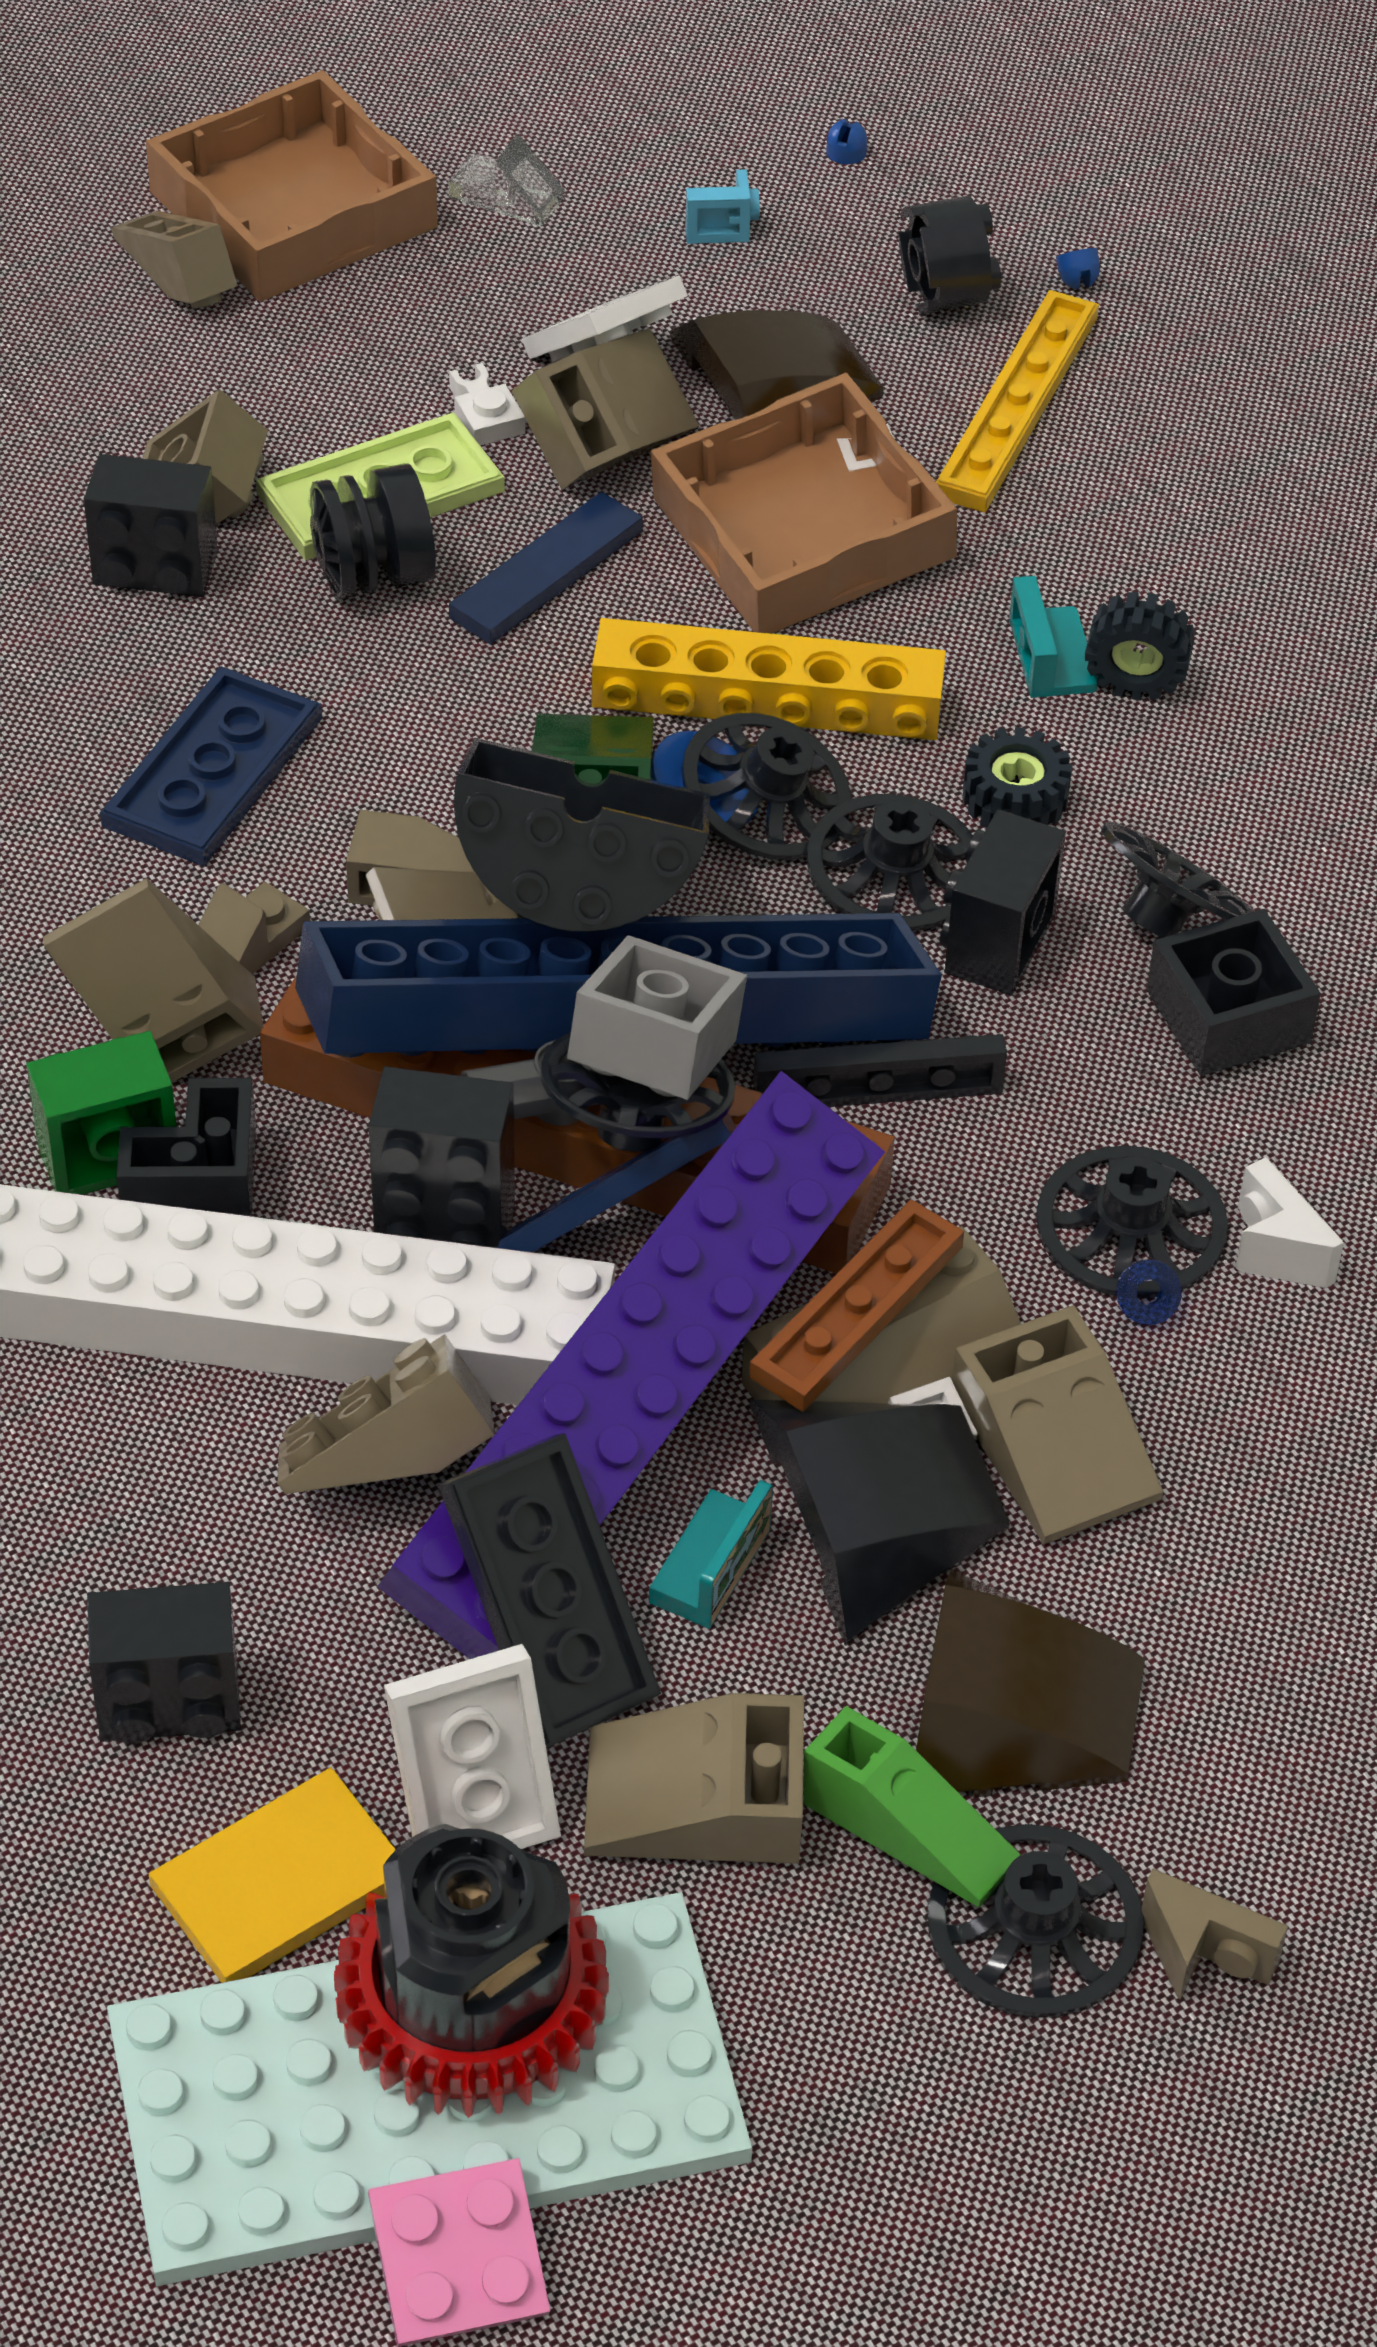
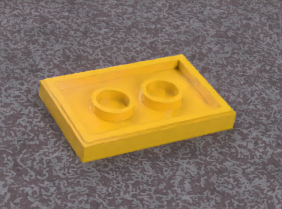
M332 1767L148 1874L150 1887L219 1981L224 1983L249 1978L351 1917V1914H356L366 1908L365 1901L368 1892L384 1897L383 1864L396 1849Z

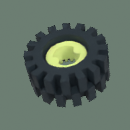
M1128 592L1126 602L1122 600L1120 595H1116L1110 598L1109 606L1103 603L1098 608L1096 616L1094 615L1085 650V661H1089L1087 670L1091 676L1098 674L1097 684L1104 689L1112 683L1114 684L1112 694L1122 697L1124 690L1132 691L1131 699L1140 701L1143 692H1148L1150 699L1154 700L1161 698L1162 689L1168 694L1176 691L1177 684H1182L1186 678L1195 640L1193 639L1194 627L1193 624L1187 625L1189 616L1186 612L1182 610L1174 615L1176 603L1167 599L1163 606L1157 604V594L1148 593L1147 601H1140L1138 592ZM1137 643L1149 647L1145 648L1143 652H1140V649L1133 650Z
M1015 727L1013 736H1008L1005 728L995 730L994 740L987 733L981 736L978 746L972 744L968 750V757H966L962 798L964 805H968L970 816L974 819L981 815L980 825L985 828L988 827L997 809L1048 825L1049 821L1056 824L1061 819L1062 812H1066L1072 773V764H1069L1070 756L1066 750L1060 752L1061 743L1053 738L1045 744V733L1035 730L1032 737L1025 736V728ZM1015 777H1017L1018 780H1020L1019 783H1013L1010 781L1015 779Z

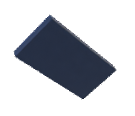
M220 666L101 810V827L205 867L322 720V704Z

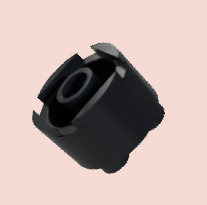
M962 196L906 206L902 209L900 219L910 218L909 230L899 232L901 263L908 291H919L924 300L923 303L915 304L920 313L924 314L984 303L988 300L991 290L1001 288V270L996 257H990L987 236L992 235L993 221L990 209L986 203L976 205L970 196Z

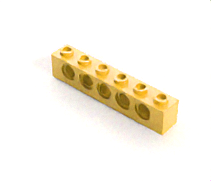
M601 618L592 663V707L717 719L735 713H758L775 716L802 728L937 740L946 650Z

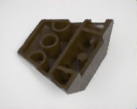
M746 310L694 319L671 329L670 338L690 369H703L735 419L752 415L781 398L846 372L871 403L883 396L884 387L839 323L824 316L797 311Z
M950 1569L941 1604L916 1751L957 1792L972 1791L973 1798L992 1796L993 1788L1035 1784L1041 1791L1127 1782L1145 1658L1128 1646L1096 1630L1024 1603L956 1570Z

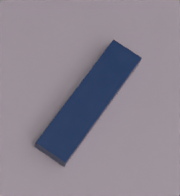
M600 492L449 603V618L491 645L643 532V517L605 493Z
M727 1113L717 1124L701 1132L662 1140L656 1147L643 1151L508 1229L498 1241L497 1248L531 1253L722 1144L736 1129L735 1123L729 1113Z

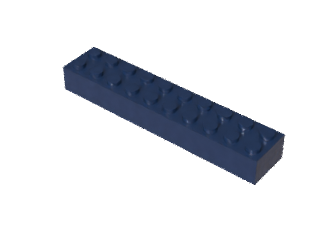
M900 913L646 916L620 927L589 932L556 929L527 918L303 921L295 989L324 1053L353 1058L362 1056L365 1053L398 1052L407 1056H419L427 1051H461L467 1054H483L489 1050L521 1049L526 1052L537 1053L538 1049L545 1043L557 1040L571 1032L577 991L628 935L747 975L737 1038L734 1044L760 1043L770 1047H782L794 1042H820L825 1045L837 1046L847 1041L891 1043L904 1040L928 1039L942 974Z

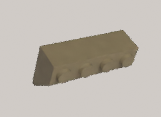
M962 1226L959 1228L965 1231L963 1248L815 1401L888 1403L890 1397L947 1377H950L952 1380L957 1347L1021 1324L1000 1269ZM807 1304L744 1336L741 1383L755 1400H783L749 1378L750 1361Z

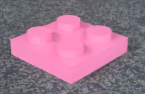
M520 2158L368 2190L397 2347L549 2315L551 2311Z

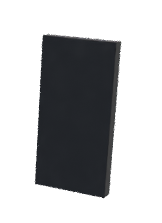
M565 1433L552 1435L438 1485L498 1649L503 1650L523 1644L531 1657L546 1748L661 1694Z

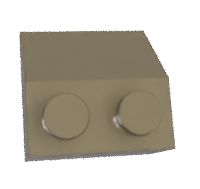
M219 389L148 440L142 459L211 466L215 521L217 525L228 516L231 518L238 517L253 499L251 487L255 474L264 461V455L261 453L268 429Z

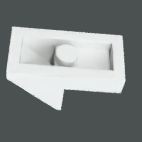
M1266 1157L1245 1167L1238 1208L1249 1227L1243 1231L1241 1236L1236 1269L1244 1273L1322 1288L1334 1284L1344 1242Z

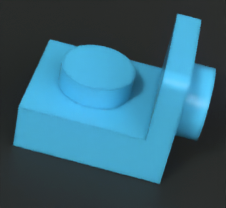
M747 169L736 170L735 187L686 188L685 233L687 244L749 242L750 221L759 220L760 200L758 188L749 189Z

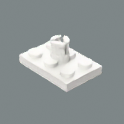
M679 275L608 301L522 338V342L529 359L549 353L552 362L578 351L633 334L632 330L635 328L646 326L670 316L673 313L669 304L688 295Z
M523 1644L384 1685L412 1837L442 1824H448L459 1829L488 1830L504 1836L520 1849L561 1837L532 1662Z

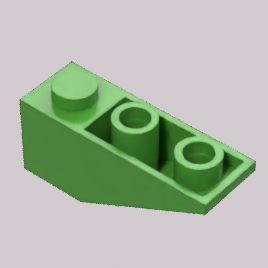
M847 1706L804 1750V1805L979 1908L1005 1879L1010 1864L1021 1855L905 1739Z

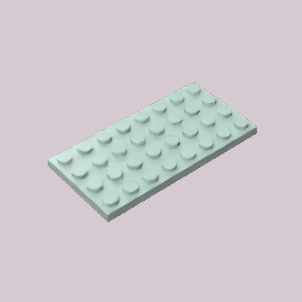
M674 1893L582 1912V1916L591 1915L595 1918L597 1939L604 1941L606 1948L605 1967H607V1972H609V1993L604 1998L606 1999V2015L603 2024L596 2026V2041L593 2050L580 2049V2065L577 2072H570L558 2067V2086L555 2092L549 2090L538 2081L532 2083V2102L529 2106L525 2105L515 2092L504 2095V2106L500 2115L494 2111L489 2099L477 2100L473 2114L469 2118L464 2114L461 2100L448 2099L443 2111L438 2115L434 2111L433 2094L423 2092L409 2106L405 2099L404 2080L384 2091L380 2083V2067L370 2071H363L359 2063V2049L348 2048L344 2037V2024L339 2023V2018H337L335 2001L337 1992H335L334 1971L335 1966L339 1964V1960L108 2005L107 2010L156 2287L377 2241L368 2197V2190L376 2187L520 2158L529 2208L531 2209L751 2163L752 2145L683 1893Z

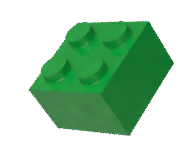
M151 1030L26 1062L37 1146L55 1192L83 1195L117 1186L120 1127H177L173 1086Z

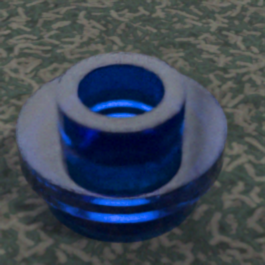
M1150 1259L1137 1261L1128 1266L1118 1279L1116 1286L1118 1305L1128 1318L1144 1325L1162 1323L1176 1312L1181 1302L1182 1287L1178 1276L1169 1266L1160 1261ZM1145 1280H1154L1159 1286L1157 1299L1151 1303H1141L1137 1298L1139 1284Z

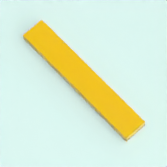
M1053 290L1048 291L936 481L952 503L986 513L1098 317L1099 304Z

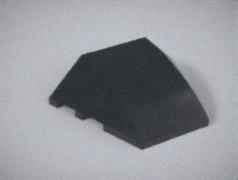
M752 1399L750 1402L751 1410L772 1463L781 1462L824 1570L825 1576L821 1587L845 1646L860 1636L863 1630L891 1609L895 1611L906 1603L916 1591L940 1574L945 1575L950 1569L955 1568L1005 1532L1010 1526L960 1405L814 1401L802 1412L785 1400Z

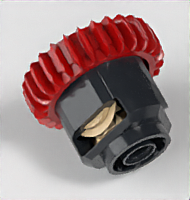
M442 1824L413 1836L398 1847L383 1864L385 1897L368 1892L365 1901L366 1915L351 1914L348 1924L349 1937L340 1939L338 1947L339 1964L335 1966L334 1988L335 1992H337V1997L335 1998L337 2018H339V2023L344 2024V2037L348 2048L359 2049V2063L363 2071H370L380 2067V2083L384 2091L404 2080L405 2099L409 2106L423 2092L433 2094L434 2111L438 2115L443 2111L448 2099L461 2100L464 2114L468 2118L473 2114L476 2101L481 2099H489L494 2111L500 2115L503 2111L504 2095L513 2092L519 2096L525 2105L529 2106L532 2102V2083L538 2081L549 2090L555 2092L558 2086V2067L570 2072H577L580 2065V2049L593 2050L596 2041V2026L603 2024L605 2019L606 1999L604 1998L609 1993V1972H607V1967H605L606 1948L604 1941L597 1939L595 1918L591 1915L582 1916V1902L579 1894L569 1895L565 1878L556 1862L528 1853L502 1835L488 1830L459 1829L448 1824Z

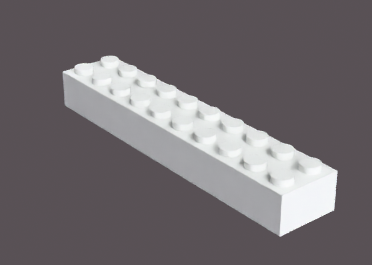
M0 1184V1337L354 1383L368 1375L375 1381L396 1367L393 1360L406 1347L423 1338L432 1343L445 1334L489 1395L490 1401L519 1405L615 1283V1263Z

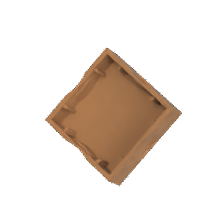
M324 70L261 94L238 108L208 115L146 140L150 192L172 214L220 224L235 277L260 302L438 227L436 176L396 138L378 128L368 118L363 107Z
M847 372L781 398L752 415L718 423L651 450L654 500L753 632L772 634L957 557V508L921 463L896 442L886 425L885 419ZM837 439L849 440L856 461L872 459L876 466L849 472Z

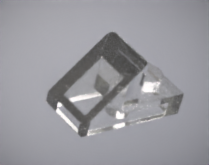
M518 134L515 135L497 159L471 152L448 181L449 198L541 227L565 198V189Z

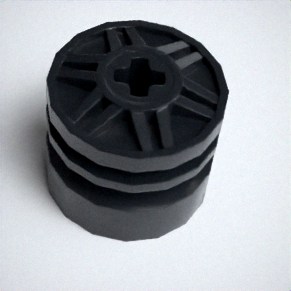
M403 463L370 470L367 478L366 498L363 497L361 489L351 475L339 477L337 491L331 480L325 479L312 482L310 488L311 536L318 563L335 598L353 597L356 590V582L362 592L367 594L375 592L378 586V565H382L387 578L394 587L433 580L436 571L433 530L424 492L411 464Z

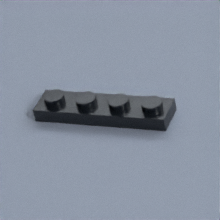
M1003 1034L758 1052L755 1053L753 1090L764 1093L780 1071H782L827 1107L1002 1094L1007 1049Z

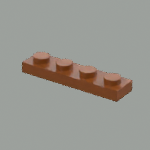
M910 1199L750 1361L749 1378L804 1412L963 1248L965 1231Z

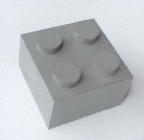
M628 935L577 991L567 1059L587 1065L599 1074L619 1076L648 1086L660 1095L677 1096L688 1100L736 1041L747 975Z

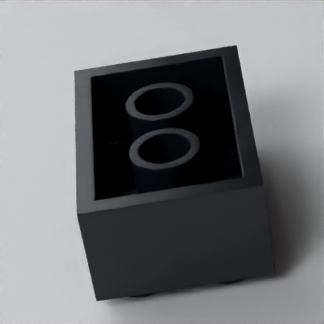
M384 1066L369 1122L374 1232L497 1248L500 1238L511 1228L515 1211L513 1083Z

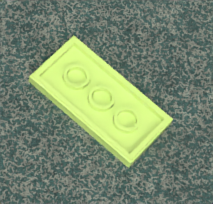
M453 412L256 479V489L261 501L306 561L316 557L310 528V488L312 482L325 479L331 480L337 491L339 477L351 475L361 489L363 497L366 498L367 478L370 470L408 463L411 464L418 476L429 515L433 517L505 492V481L503 474Z

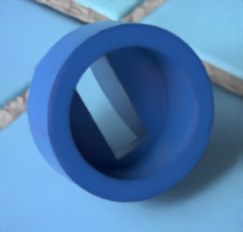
M848 119L839 120L829 129L826 143L827 156L840 164H855L862 161L867 155L868 138L866 130L857 121L851 124Z
M1097 248L1081 249L1056 256L1059 275L1067 286L1079 289L1080 279H1082L1085 287H1091L1097 281L1100 273V260Z

